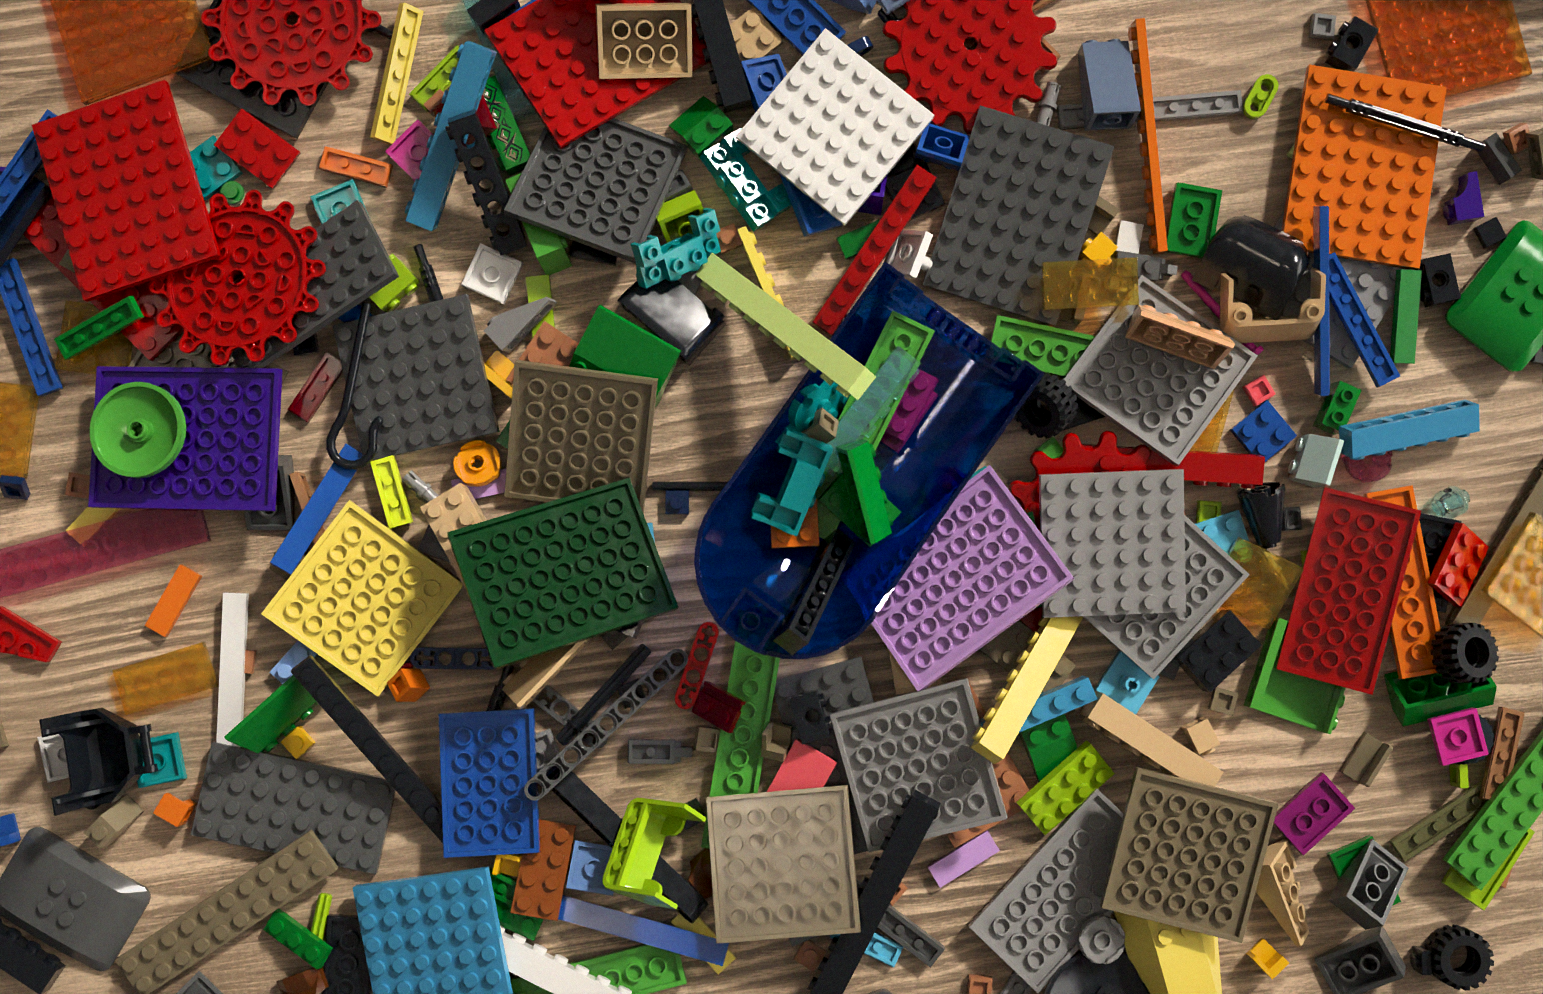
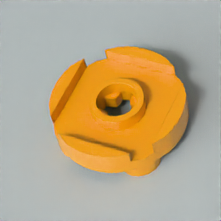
M474 440L464 444L460 448L461 451L457 457L455 456L453 465L457 476L469 487L485 486L500 476L502 466L500 454L493 445L487 444L485 441ZM476 459L483 462L479 468L472 467Z

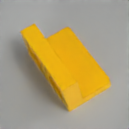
M496 350L484 363L488 380L512 399L513 384L506 380V378L514 368V363Z

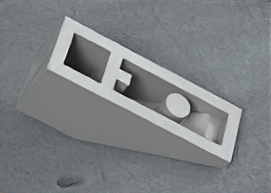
M544 297L501 313L489 320L487 323L488 327L484 332L502 351L511 353L557 302L554 299Z

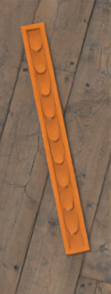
M1145 18L1135 19L1131 27L1128 28V38L1133 44L1131 59L1132 64H1135L1134 75L1141 107L1139 113L1140 120L1137 121V130L1142 136L1139 151L1140 156L1144 157L1142 178L1146 180L1147 187L1144 190L1145 203H1148L1149 212L1146 214V222L1151 227L1148 243L1149 248L1153 249V255L1165 253L1168 251L1146 23Z

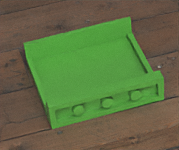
M1272 617L1244 706L1331 735L1332 730L1336 728L1338 718L1336 717L1338 710L1345 701V687L1276 669L1288 621Z

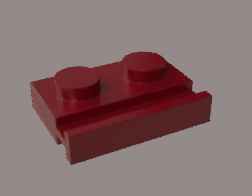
M704 681L703 690L700 691L691 712L725 732L733 733L741 715L742 706L746 702L717 685Z

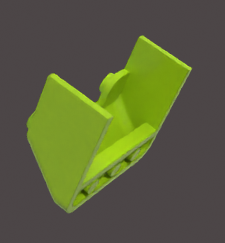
M646 798L633 799L626 808L603 875V885L615 893L642 903L677 910L678 905L662 896L661 884L651 879L665 837L676 836L681 833L686 820L705 822L706 817L686 803Z

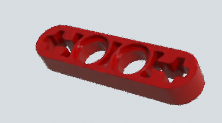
M704 622L697 631L688 662L675 695V703L681 709H689L696 702L719 636V629L713 622ZM708 625L712 626V631L715 632V635L710 636L707 642L712 643L711 648L705 644L697 643L698 639L704 640L705 633L702 632V629H707ZM697 648L706 649L708 655L705 660L698 661L695 658L694 651ZM688 671H698L700 674L699 681L696 683L689 682L686 677ZM683 683L689 687L697 688L696 692L691 689L689 698L692 699V702H687L686 705L681 704L682 699L679 698V695H684L687 689L682 688Z

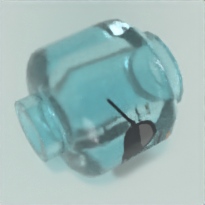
M1450 486L1434 495V501L1431 503L1432 508L1438 517L1453 519L1468 511L1470 496L1466 490H1461L1457 486Z

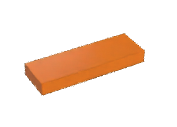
M325 146L319 169L387 188L393 165Z
M180 564L145 626L164 637H168L201 580L202 575Z

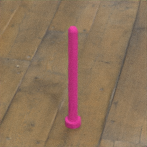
M1185 270L1181 274L1182 279L1220 319V305L1201 284L1192 281L1193 275ZM1241 343L1256 355H1259L1264 350L1261 345L1257 347L1254 343Z

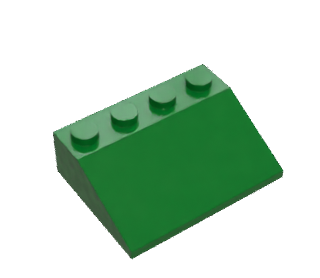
M599 305L573 354L569 367L658 378L656 408L660 403L681 350Z
M292 675L225 735L224 738L255 753H261L265 750L270 752L279 744L277 740L282 735L286 737L296 728L295 723L300 719L306 720L314 713L312 708L318 702Z

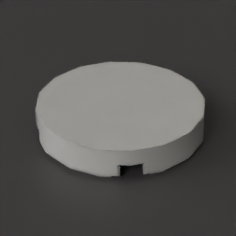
M1104 915L1093 916L1086 920L1079 930L1077 937L1078 947L1082 954L1091 962L1109 964L1118 959L1125 947V932L1121 925L1111 917Z

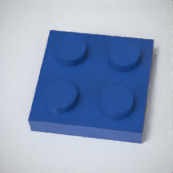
M1268 400L1260 404L1230 429L1249 454L1262 455L1265 457V462L1297 436Z

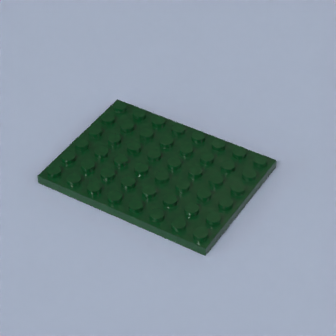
M630 478L447 532L494 670L675 611L679 608Z

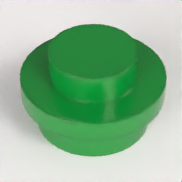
M228 181L221 187L220 194L226 197L228 204H237L244 198V188L236 181Z

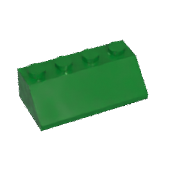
M861 439L837 446L836 450L858 536L863 541L872 545L892 534L890 526H893L891 514L886 511V493L880 488L881 473L878 466L875 467L873 458L876 457L874 446L872 443L869 444V441Z
M1397 671L1384 674L1392 709L1403 727L1428 721L1427 719L1452 712L1494 704L1497 686L1491 677L1486 678V681L1478 683H1451L1449 680L1443 679L1442 674L1438 673L1399 679Z

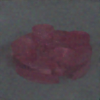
M1392 450L1386 451L1384 455H1372L1371 461L1373 463L1371 465L1369 463L1365 464L1364 459L1351 460L1350 457L1344 454L1342 461L1347 472L1354 479L1365 483L1384 478L1391 470V457L1393 455Z

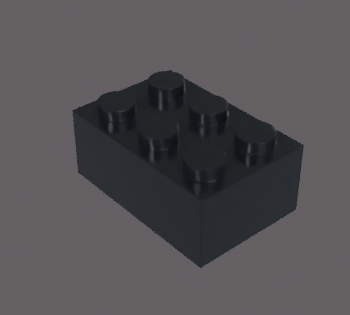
M1221 610L1191 638L1174 659L1202 691L1211 692L1251 656L1261 644L1231 610Z

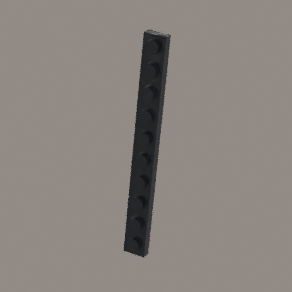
M312 655L292 668L291 673L443 843L442 803Z

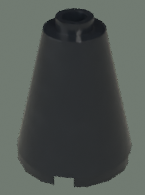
M1264 482L1263 485H1255V489H1238L1237 497L1256 543L1262 545V548L1276 547V543L1281 541L1285 484L1280 486V482Z

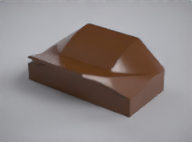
M704 848L690 860L691 871L688 881L706 899L713 896L710 849Z
M312 967L276 981L281 994H320L329 987L323 967L318 970Z

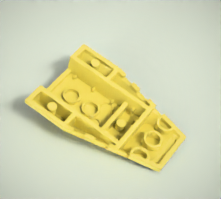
M1113 911L1116 921L1125 932L1124 945L1126 954L1150 994H1222L1218 937Z

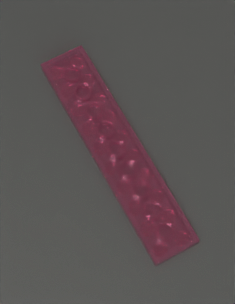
M146 509L0 549V598L210 542L211 538L204 511Z

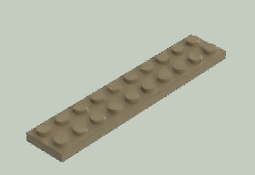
M311 829L117 957L114 961L138 994H150L335 872L339 867Z

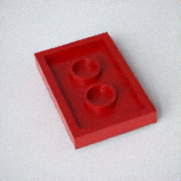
M242 108L214 143L215 147L272 189L275 188L301 154L300 151Z
M1455 522L1427 583L1453 606L1462 607L1489 546L1464 523Z

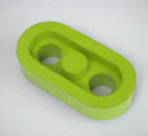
M1265 74L1254 82L1243 103V113L1247 118L1258 119L1267 111L1279 87L1278 81L1274 76ZM1261 85H1265L1267 91H1263ZM1250 106H1256L1257 111H1252Z

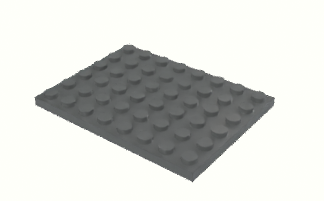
M980 105L931 257L933 264L926 272L923 285L1056 326L1115 146Z

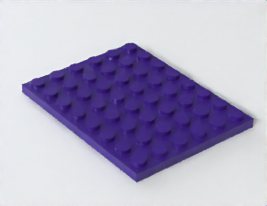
M97 366L94 410L108 392L120 385L130 382L150 383L165 389L178 401L185 416L186 436L183 447L172 464L163 471L144 478H131L110 471L99 461L92 448L88 507L275 511L283 370L279 368Z

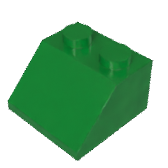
M702 96L669 125L685 145H688V149L698 160H700L703 151L718 144L725 136L734 131L733 123L717 105L705 96Z

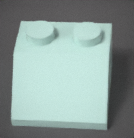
M1314 434L1302 435L1295 445L1297 453L1295 459L1289 464L1288 473L1290 475L1288 479L1313 488L1330 486L1344 440Z

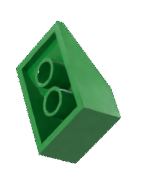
M1065 713L1019 732L1038 783L1077 749L1075 738Z

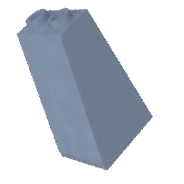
M1111 39L1107 42L1088 40L1082 43L1078 51L1084 130L1130 129L1138 117L1141 107L1128 41Z

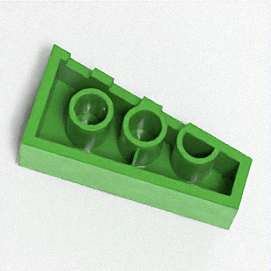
M522 173L505 180L511 194ZM522 221L535 255L546 275L549 274L550 276L572 266L565 249L568 247L565 237Z

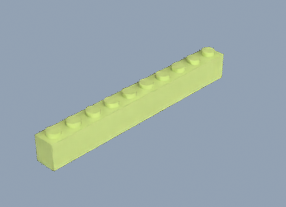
M711 253L707 258L708 262L703 264L695 274L702 280L700 285L710 293L712 290H715L714 296L724 304L728 300L730 302L728 307L738 315L741 312L745 313L743 318L753 326L758 323L760 325L758 330L768 338L771 334L775 336L773 341L782 349L788 346L790 348L788 353L798 361L802 358L805 359L804 365L814 373L819 370L822 373L819 377L829 385H832L833 382L838 385L836 390L843 396L848 398L851 395L859 400L876 378L872 372L714 253Z

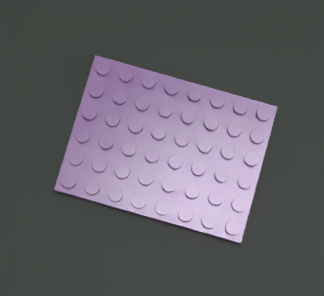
M990 465L840 577L918 692L933 684L1075 579Z

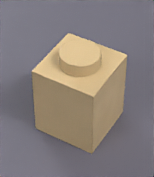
M1200 717L1181 726L1194 753L1202 754L1203 756L1215 751L1214 747L1220 745L1207 718Z

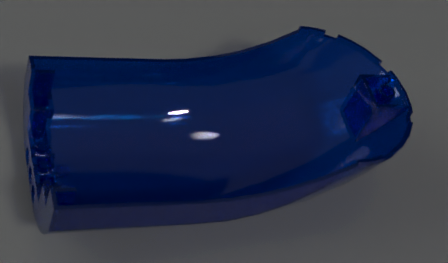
M884 262L830 341L865 366L892 310L935 330L917 368L939 379L933 390L938 394V397L899 453L880 441L875 451L876 457L873 458L875 467L878 466L881 473V480L879 481L881 490L885 491L887 499L901 511L899 516L893 521V526H890L892 534L869 547L840 521L837 528L856 543L809 643L791 655L773 641L818 547L771 549L770 525L752 519L750 512L758 493L773 498L778 496L792 461L787 455L777 451L778 445L775 441L782 434L785 427L790 424L788 412L793 400L796 399L800 403L804 401L805 396L800 391L810 384L820 386L824 381L819 377L822 374L819 370L814 373L810 369L748 456L712 502L698 531L694 566L697 585L704 604L714 617L713 619L735 641L765 656L769 655L781 659H808L824 656L839 650V648L855 640L867 629L933 530L1045 374L1027 360L1019 359L1004 347L999 348L923 294L924 291L905 279L904 274L887 262ZM844 407L838 413V416L836 418L837 420L839 419ZM819 537V545L823 540L821 537Z

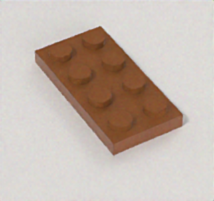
M539 819L540 852L522 854L510 913L558 921L576 825Z

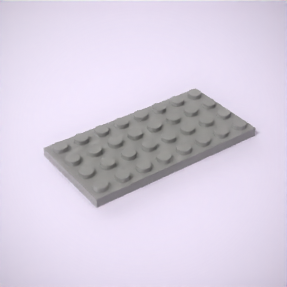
M1097 788L1068 816L968 925L1037 993L1051 980L1058 968L1068 961L1079 949L1077 937L1084 922L1093 916L1104 915L1109 917L1113 912L1112 910L1101 908L1100 903L1123 813Z

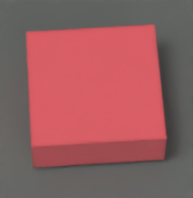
M1265 375L1256 378L1242 387L1254 407L1276 395Z

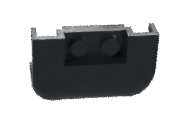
M1246 215L1235 216L1228 219L1213 237L1192 281L1211 290L1214 288L1220 290L1221 274L1226 273L1234 280L1233 297L1256 307L1257 312L1278 320L1300 278L1307 269L1311 257H1309L1308 250L1303 245V242L1296 237Z

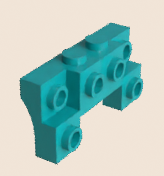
M740 128L725 136L718 144L703 151L700 160L714 177L717 186L727 195L731 205L738 210L754 232L776 216L790 209L792 205L782 183L768 191L743 158L751 150L736 139L737 134L742 130Z
M704 208L703 214L688 216L693 234L686 233L660 246L658 237L653 235L647 236V241L641 244L636 242L631 244L636 262V278L640 287L648 288L665 279L676 281L682 277L681 275L700 269L701 265L708 262L707 258L711 253L717 254L721 252L716 234L720 232V227L715 209Z
M785 427L777 446V451L792 457V462L777 498L758 493L750 516L752 519L797 536L808 509H812L814 506L816 489L821 487L824 482V470L832 454L833 447L810 438L807 434Z

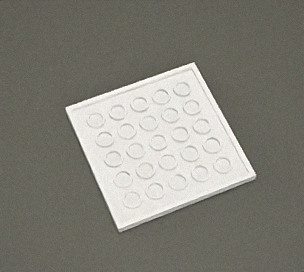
M825 28L737 134L736 139L845 226L934 119L935 115Z

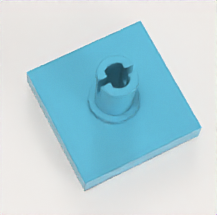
M1118 651L1094 690L1105 694L1132 713L1137 714L1160 676L1157 675L1153 680L1128 656Z

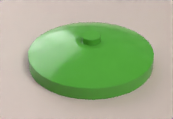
M146 382L125 383L108 392L96 406L90 422V442L99 461L110 471L131 478L149 477L166 469L179 455L186 436L185 416L178 401L165 389Z

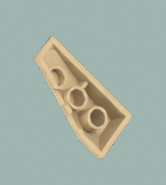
M1283 839L1267 846L1256 892L1297 947H1301L1309 934L1304 905L1299 903L1298 890L1301 888L1299 881L1295 882L1293 869L1297 868L1295 858L1288 840Z

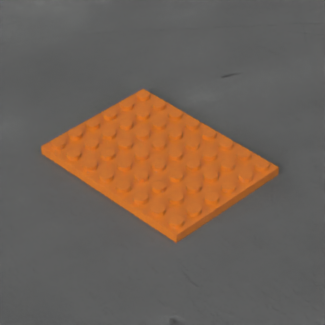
M1309 64L1306 67L1281 231L1296 237L1303 242L1309 253H1314L1313 206H1328L1329 255L1335 252L1339 258L1412 270L1420 269L1439 141L1348 113L1346 109L1324 103L1327 94L1347 100L1352 98L1441 127L1447 87Z

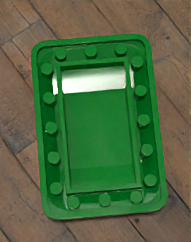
M1525 220L1513 226L1507 237L1502 240L1460 294L1461 299L1455 300L1445 314L1446 322L1451 328L1509 372L1521 371L1543 345V231L1533 223Z

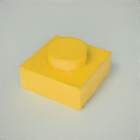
M301 725L296 727L281 741L295 759L300 758L316 743Z

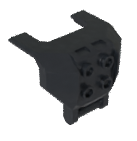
M104 708L78 711L39 720L42 738L59 734L63 738L70 789L66 794L51 798L54 816L88 806L116 802L143 774L158 771L157 764H154L149 732L152 731L151 724L137 726Z

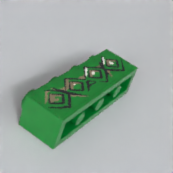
M496 75L488 78L483 91V96L497 126V129L487 138L492 149L497 148L500 156L496 159L501 170L506 169L509 175H513L524 170L531 154Z

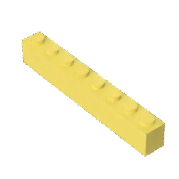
M1083 616L1040 618L1038 631H1034L1029 637L1027 643L1030 645L1027 650H1023L1016 660L1019 663L1016 669H1012L1006 677L1007 685L1005 688H1001L995 696L997 702L994 707L989 708L983 718L986 721L983 727L980 726L975 731L972 737L974 742L970 748L993 764L1005 758L1082 621Z

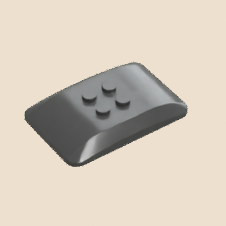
M34 827L26 833L0 877V915L51 947L97 971H105L111 968L151 899L150 891L145 886L43 827Z

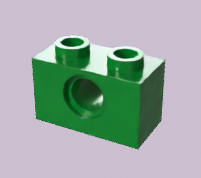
M1343 381L1331 383L1330 394L1325 396L1313 426L1333 435L1339 434V426L1348 423L1362 390Z

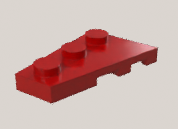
M0 606V653L50 662L62 641L4 606Z

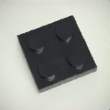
M926 162L919 165L920 167L931 173ZM915 167L886 180L885 187L892 202ZM936 182L910 221L945 205Z

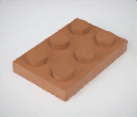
M544 321L519 360L569 367L579 343ZM514 368L506 378V380H508L512 384L514 377Z

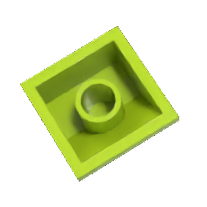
M695 190L663 204L657 217V222L666 243L686 233L693 234L688 216H699L704 213V208Z
M393 253L389 257L399 277L369 297L384 312L396 309L401 303L400 300L405 295L413 294L420 283L416 276Z

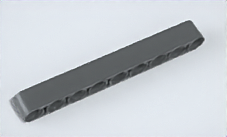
M673 649L658 661L527 781L524 787L526 797L533 801L543 798L686 666L688 662L686 652L682 649ZM673 653L681 655L683 661L680 666H674L671 663L670 658ZM656 669H661L665 673V679L662 682H656L653 678V672ZM638 685L647 687L648 694L645 698H639L635 694ZM621 701H627L631 707L629 713L625 715L618 711V704ZM604 717H609L613 721V727L608 731L600 727V721ZM586 733H592L595 736V743L591 747H586L582 743V737ZM573 749L577 752L578 758L574 763H567L565 761L564 754L567 750ZM550 766H556L560 770L559 777L554 780L546 776V770ZM536 782L542 786V792L538 796L529 794L528 786L531 783Z

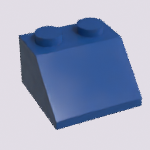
M929 123L922 132L915 158L959 171L970 136Z

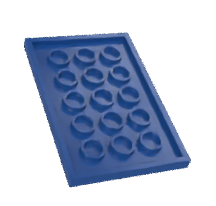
M534 708L439 714L444 858L539 853L538 800H530L524 793L525 784L537 773ZM536 782L528 786L530 795L538 796V784Z

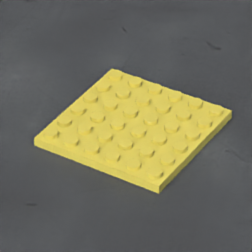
M349 500L261 614L378 697L387 686V682L398 672L462 589L463 583Z

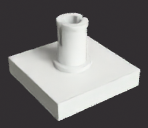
M903 230L891 248L883 273L888 276L917 278L920 269L923 271L929 270L933 262L931 258L925 255L933 234L927 231Z

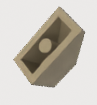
M126 795L100 815L84 834L100 849L112 845L144 810L129 795Z

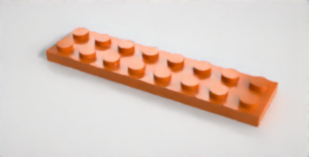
M1413 485L1363 494L1367 498L1417 509ZM1420 521L1417 526L1390 628L1399 679L1437 673V666L1432 663L1434 658L1431 655V650H1433L1431 644L1432 640H1436L1435 634L1441 631L1433 588L1427 583L1430 578Z

